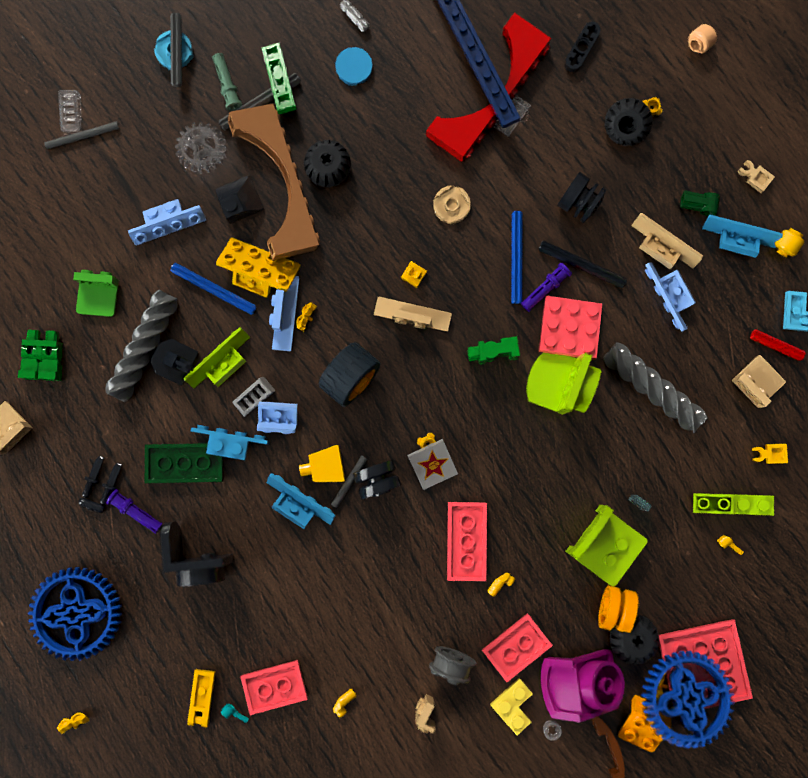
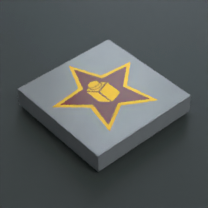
M443 439L407 455L423 490L458 474Z

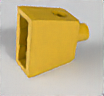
M339 445L308 455L310 463L299 465L300 475H312L313 482L345 481Z

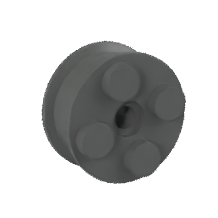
M437 646L435 648L437 653L435 660L429 665L430 672L436 676L447 678V681L453 685L469 683L471 680L469 674L472 667L476 666V661L455 649Z

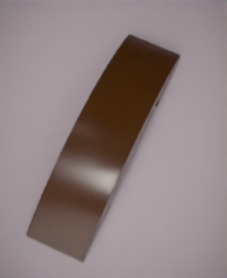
M599 716L591 718L596 733L599 736L605 734L615 764L614 768L608 769L611 778H625L623 757L616 738Z

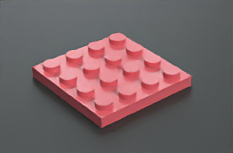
M731 619L659 635V647L663 660H665V655L671 656L672 652H677L678 654L679 651H684L685 653L686 651L699 652L700 656L702 654L706 655L707 659H713L714 664L720 665L719 670L725 671L723 677L730 679L726 684L733 686L729 690V692L734 694L733 697H730L731 701L739 702L753 699L735 620ZM682 663L683 667L688 668L693 673L696 683L708 681L716 686L714 679L707 670L696 664ZM674 666L666 672L669 691H672L669 676ZM705 689L704 697L707 698L709 693L708 690ZM719 699L716 703L704 707V709L719 706Z

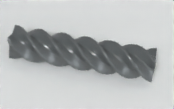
M157 290L151 296L150 307L143 312L141 324L134 329L132 341L124 349L123 359L115 366V376L111 377L106 383V394L123 402L128 401L132 397L134 385L141 380L143 367L151 360V351L158 346L160 334L169 325V316L174 314L177 309V298L161 290Z
M616 342L604 355L603 361L608 368L618 370L619 376L624 381L633 382L637 392L648 394V398L653 405L663 406L664 413L670 418L678 419L679 425L684 430H693L694 434L700 425L707 420L708 417L700 406L691 403V400L684 393L676 391L671 382L661 379V376L655 369L647 367L640 357L631 354L624 344Z

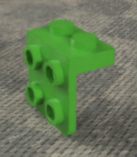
M81 270V273L74 272L73 280L79 283L76 312L84 315L113 317L115 315L119 280L112 276L110 272H100V274H93V271Z

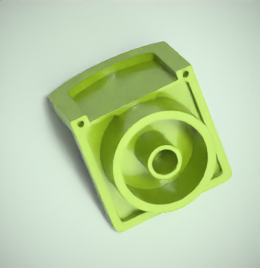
M542 353L533 364L528 376V402L562 415L571 412L572 409L585 413L597 389L601 369L589 365L592 355L583 353L577 358Z
M599 505L595 510L598 514L592 523L583 532L575 546L570 545L565 552L607 584L614 587L647 544V539L614 515V510L610 507Z

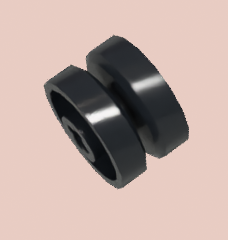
M393 460L353 473L356 483L369 482L368 485L359 489L361 499L370 496L376 497L390 492V489L402 486L398 476L394 475L386 478V474L392 473L396 469Z

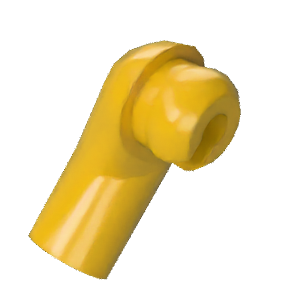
M349 689L340 696L333 707V711L338 717H342L347 713L344 706L356 697L352 689Z

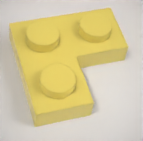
M520 678L490 704L516 735L521 733L531 723V720L519 706L533 693Z

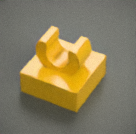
M411 261L402 274L401 279L417 288L427 271Z

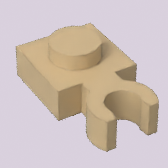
M747 160L744 162V165L747 166L748 170L740 168L738 173L741 176H748L749 179L746 182L762 193L774 179V176L761 166L755 169L753 163Z

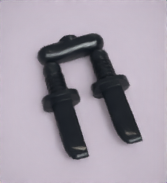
M103 456L97 457L89 477L85 476L84 480L88 482H86L85 489L82 492L84 498H80L78 501L80 506L98 513L105 511L103 505L106 504L112 492L111 490L117 489L114 486L123 465L116 463L107 484H102V487H105L100 499L101 504L86 499L90 496L93 485L99 482L96 479L105 459Z

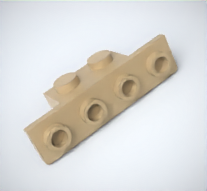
M640 213L631 225L646 236L639 248L668 269H671L678 259L694 268L703 258L702 254L643 213Z
M383 297L377 298L374 311L375 316L393 319L398 324L406 325V323L414 324L416 328L425 329V327L445 332H448L452 315L449 312Z

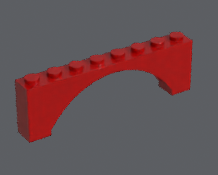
M516 13L506 23L502 35L507 40L511 58L510 77L505 86L511 100L516 96L518 86L520 84L524 85L527 81L529 71L536 69L540 63L538 59L541 55L545 56L551 48L549 46L551 38ZM489 104L482 110L463 117L441 118L437 115L426 130V137L463 162L465 158H470L475 150L473 149L475 144H480L484 139L486 129L493 127L496 122V114Z

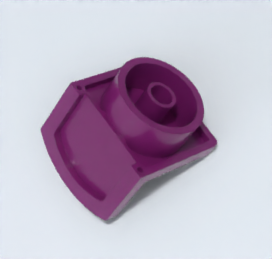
M603 649L572 659L544 658L541 668L542 694L551 718L582 722L617 710L620 706L625 684L620 668L614 663L612 650Z

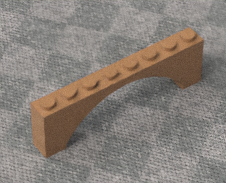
M274 104L231 111L227 120L232 136L243 138L262 149L276 163L286 182L288 191L286 218L276 235L270 237L267 241L272 261L315 251L320 243L319 235L314 231V220L312 215L308 213V201L306 197H303L302 183L297 178V167L295 162L291 160V149L286 144L285 130L280 126V115L275 110Z

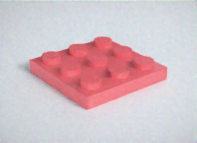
M545 296L538 352L579 357L583 353L592 355L591 360H596L602 304Z

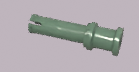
M216 53L212 56L222 86L221 95L225 98L226 110L233 111L240 108L242 102L238 99L236 93L238 90L231 80L224 54Z

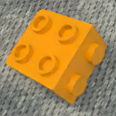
M635 695L632 699L631 714L619 730L618 737L646 751L654 752L663 740L662 735H657L655 733L656 729L650 726L652 722L646 719L650 715L643 712L647 706L642 705V702L646 701V699ZM659 711L658 713L662 721L671 729V717L664 716Z

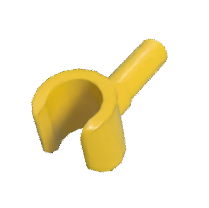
M723 535L717 540L724 549L730 546L738 554L742 555L744 553L733 543L730 537Z

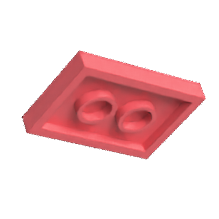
M527 613L483 648L482 651L504 680L508 682L553 645Z
M298 660L240 676L250 715L308 699Z

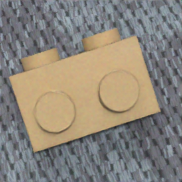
M427 694L424 699L420 698L416 705L415 719L419 730L424 733H434L436 730L435 722L428 718L434 708L433 697Z

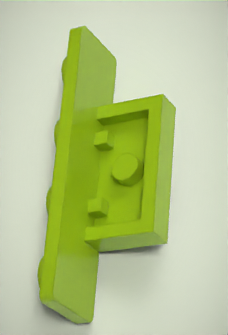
M239 327L224 342L218 345L213 352L205 357L193 371H190L184 377L185 382L192 388H195L206 377H209L219 387L246 362L237 349L250 336Z

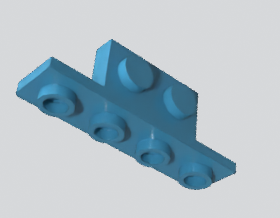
M709 215L702 227L703 230L720 234L719 248L755 258L759 254L760 244L776 248L775 242L783 238L782 233L714 215Z
M197 425V428L191 427V432L209 435L206 454L246 460L249 442L265 445L270 443V441L265 440L266 436L254 435V438L246 437L247 433L235 431V435L227 434L228 430L216 428L215 432L209 431L208 426Z
M272 473L269 475L266 483L281 492L272 509L305 529L314 515L331 525L336 516L331 509L322 507L314 498L304 495L296 486H290L279 475Z

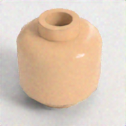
M700 25L690 33L688 38L689 46L695 52L705 53L716 43V31L710 25Z

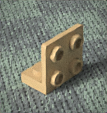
M761 355L755 357L732 379V382L757 408L766 407L771 402L769 398L786 383Z
M6 401L0 405V455H5L33 428Z

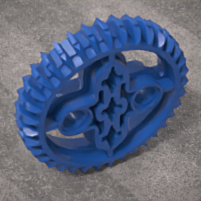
M76 567L74 571L72 568H67L66 571L64 569L60 570L59 574L55 572L52 574V578L47 577L45 579L46 583H40L42 589H36L37 595L31 598L35 603L29 604V607L33 608V610L29 611L28 615H33V618L29 619L28 622L33 623L34 626L30 627L29 630L36 631L33 637L40 638L37 644L44 643L43 650L50 648L48 651L50 655L56 652L55 658H59L62 655L63 660H67L69 657L70 661H74L76 657L78 660H82L84 656L88 659L91 657V653L95 656L98 654V650L103 651L105 649L104 645L108 646L111 643L109 639L115 638L112 632L119 630L115 625L121 623V620L116 619V617L122 616L121 612H117V609H120L122 605H116L120 597L114 598L113 595L117 593V590H110L113 584L106 585L107 578L100 580L102 577L101 573L94 577L95 570H90L88 573L87 568L81 570L80 567ZM75 579L85 580L95 585L104 595L107 605L99 599L86 600L84 588L76 583ZM67 581V584L61 590V604L50 606L46 609L44 616H42L44 601L48 593L58 584ZM71 589L76 592L75 599L69 595ZM92 608H94V609H97V610H100V611H98L97 613H95V612H92V611H89V610H91ZM73 611H74V612H77V613H81V614H79L78 616L73 615V614L70 615V613H72ZM106 612H109L108 623L102 635L95 642L84 647L83 643L88 640L90 635L89 624L101 621L105 617ZM53 615L61 616V617L58 618V619H57V618H54V617L51 618V616H53ZM85 617H88V619L82 621L81 623H77L83 620ZM44 623L52 629L64 628L66 640L75 645V648L62 646L52 639ZM75 629H79V630H80V632H81V637H80V638H78V637L75 636V634H74Z
M679 651L678 654L677 652H672L671 656L665 655V660H658L659 665H652L655 671H648L651 677L644 678L648 685L642 686L643 689H646V693L641 695L646 698L642 705L647 706L643 712L650 714L646 718L647 721L652 722L650 726L656 729L655 733L657 735H662V739L668 740L672 745L676 743L678 747L684 746V748L689 749L690 746L692 748H698V745L704 747L705 742L711 744L712 738L715 740L719 739L717 733L724 734L722 727H729L725 723L726 720H732L728 715L734 712L733 709H730V705L735 704L734 701L730 700V697H733L734 694L729 692L733 686L726 684L730 679L723 677L725 671L719 670V664H714V660L707 659L706 655L702 654L700 656L699 652L686 651L685 653L684 651ZM682 663L696 664L707 670L714 679L716 686L708 681L696 683L693 673L688 668L683 667ZM674 666L669 676L672 691L662 694L658 698L656 705V693L659 682L663 675ZM705 689H707L709 693L707 698L704 697ZM719 699L717 714L710 726L704 730L707 724L704 707L716 703ZM671 700L672 707L668 710L667 703ZM660 711L667 717L680 715L684 726L688 730L693 731L694 735H682L674 732L664 724L658 712Z

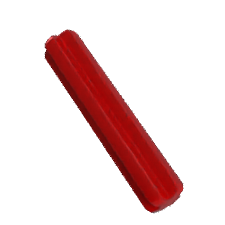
M757 329L753 330L750 335L751 340L798 361L803 360L806 352Z

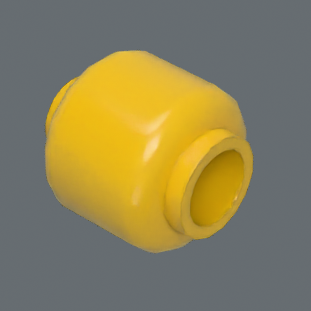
M792 228L783 230V238L775 242V247L778 248L777 253L785 258L788 255L796 256L804 244L803 235Z

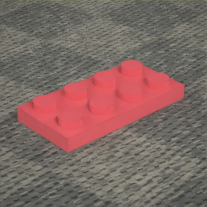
M448 502L447 581H486L487 503Z

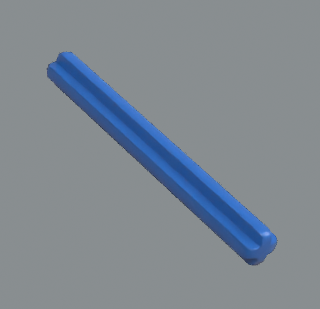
M513 211L512 304H521L522 302L521 211Z
M177 263L172 265L170 271L250 315L255 312L256 306Z

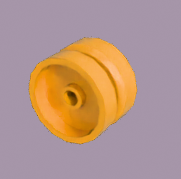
M608 585L603 593L599 608V627L606 630H612L615 627L620 632L630 633L637 615V592L625 589L621 593L620 588Z

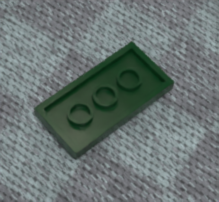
M208 443L145 444V483L223 482V457L206 454Z

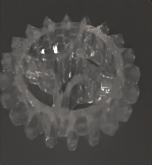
M200 122L198 127L193 123V128L191 129L186 126L187 132L180 131L182 138L178 137L176 140L179 144L175 145L176 150H179L176 152V155L180 157V163L184 164L186 169L191 167L192 172L198 169L200 174H202L203 169L209 173L210 167L216 170L215 164L222 165V161L219 158H225L226 155L223 152L227 151L226 146H224L226 141L222 138L223 134L218 132L215 126L211 128L209 123L205 127L203 122ZM209 137L215 140V149L208 145ZM202 145L205 147L201 150H198V148ZM187 147H190L191 150L194 151L193 159L188 157Z

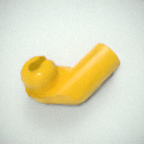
M504 573L495 579L487 590L488 593L495 597L504 584L511 586L515 578L510 573Z

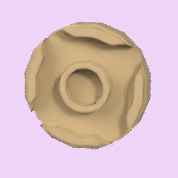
M447 186L436 194L433 209L441 221L448 224H456L467 217L470 211L471 200L468 193L462 188Z

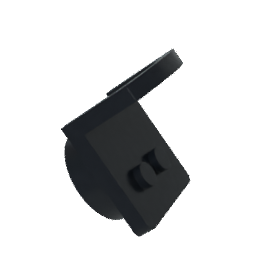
M175 521L163 524L160 532L163 573L176 571L177 586H195L225 581L224 566L234 562L233 554L217 555L216 553H206L201 555V557L183 559L182 534L179 524Z

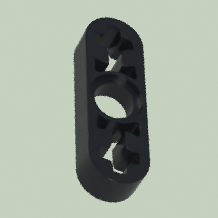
M591 21L584 26L566 57L564 66L567 71L577 72L582 66L600 34L601 28L598 23ZM592 28L594 29V33H592V35L588 39L586 37L589 33V30H591ZM579 43H585L587 45V50L580 51L577 45ZM575 55L579 56L574 66L570 65Z

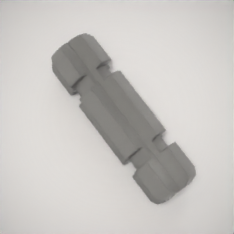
M343 0L340 3V8L347 13L346 15L355 25H358L361 32H365L369 28V23L366 19H363V16L351 5L349 0Z

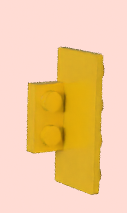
M235 238L229 240L216 261L217 266L233 271V285L266 298L270 293L271 287L287 292L301 266L299 263L286 258L272 261L270 252Z

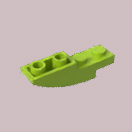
M693 493V513L774 515V496Z

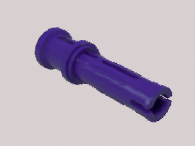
M559 263L558 268L551 274H547L546 280L521 302L523 308L530 312L553 288H559L560 283L567 276L570 277L572 275L571 271L563 263Z
M115 489L107 499L106 504L113 505L120 510L121 514L131 516L156 534L163 523L133 504L134 502L131 498L127 499L119 493L118 489Z

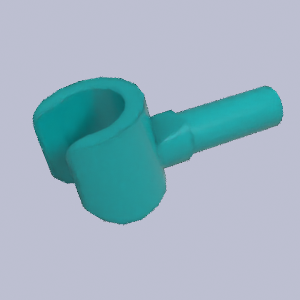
M226 704L221 709V714L227 719L231 715L246 723L249 719L238 713L232 704Z

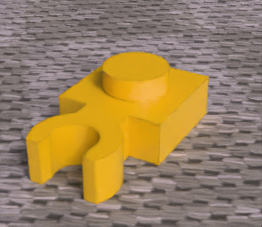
M766 444L765 450L761 447L752 448V451L760 453V456L752 458V461L760 462L766 458V464L788 463L787 444Z

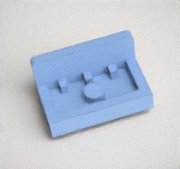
M259 402L257 431L264 433L281 432L282 434L296 432L298 404Z

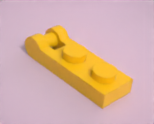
M195 670L188 725L201 724V727H208L216 671ZM196 711L203 712L202 716H196Z

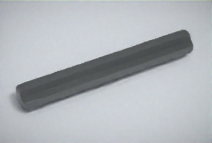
M179 13L171 14V85L173 87L182 86V17Z

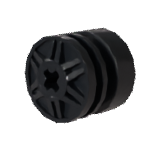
M579 172L557 206L566 212L570 211L573 206L576 207L574 217L576 218L580 211L585 214L580 221L584 223L596 212L603 201L607 189L603 187L597 194L594 191L599 184L595 183L589 189L587 185L590 178Z

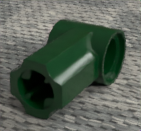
M684 191L680 200V208L700 211L702 215L716 216L720 195L716 193L700 194Z

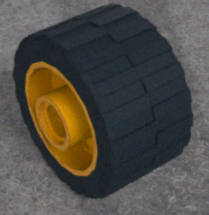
M351 343L327 366L319 380V387L342 407L348 406L358 398L374 379L380 368V362L358 343Z

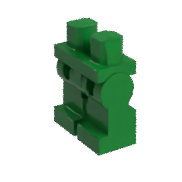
M28 330L26 340L22 339V359L20 370H18V378L25 380L61 381L63 343L59 342V332L46 331V339L40 340L41 331Z
M517 336L501 338L499 343L489 341L484 344V341H479L477 346L468 347L467 350L469 362L479 360V365L485 364L486 361L492 362L497 357L509 356V361L517 360L520 356Z

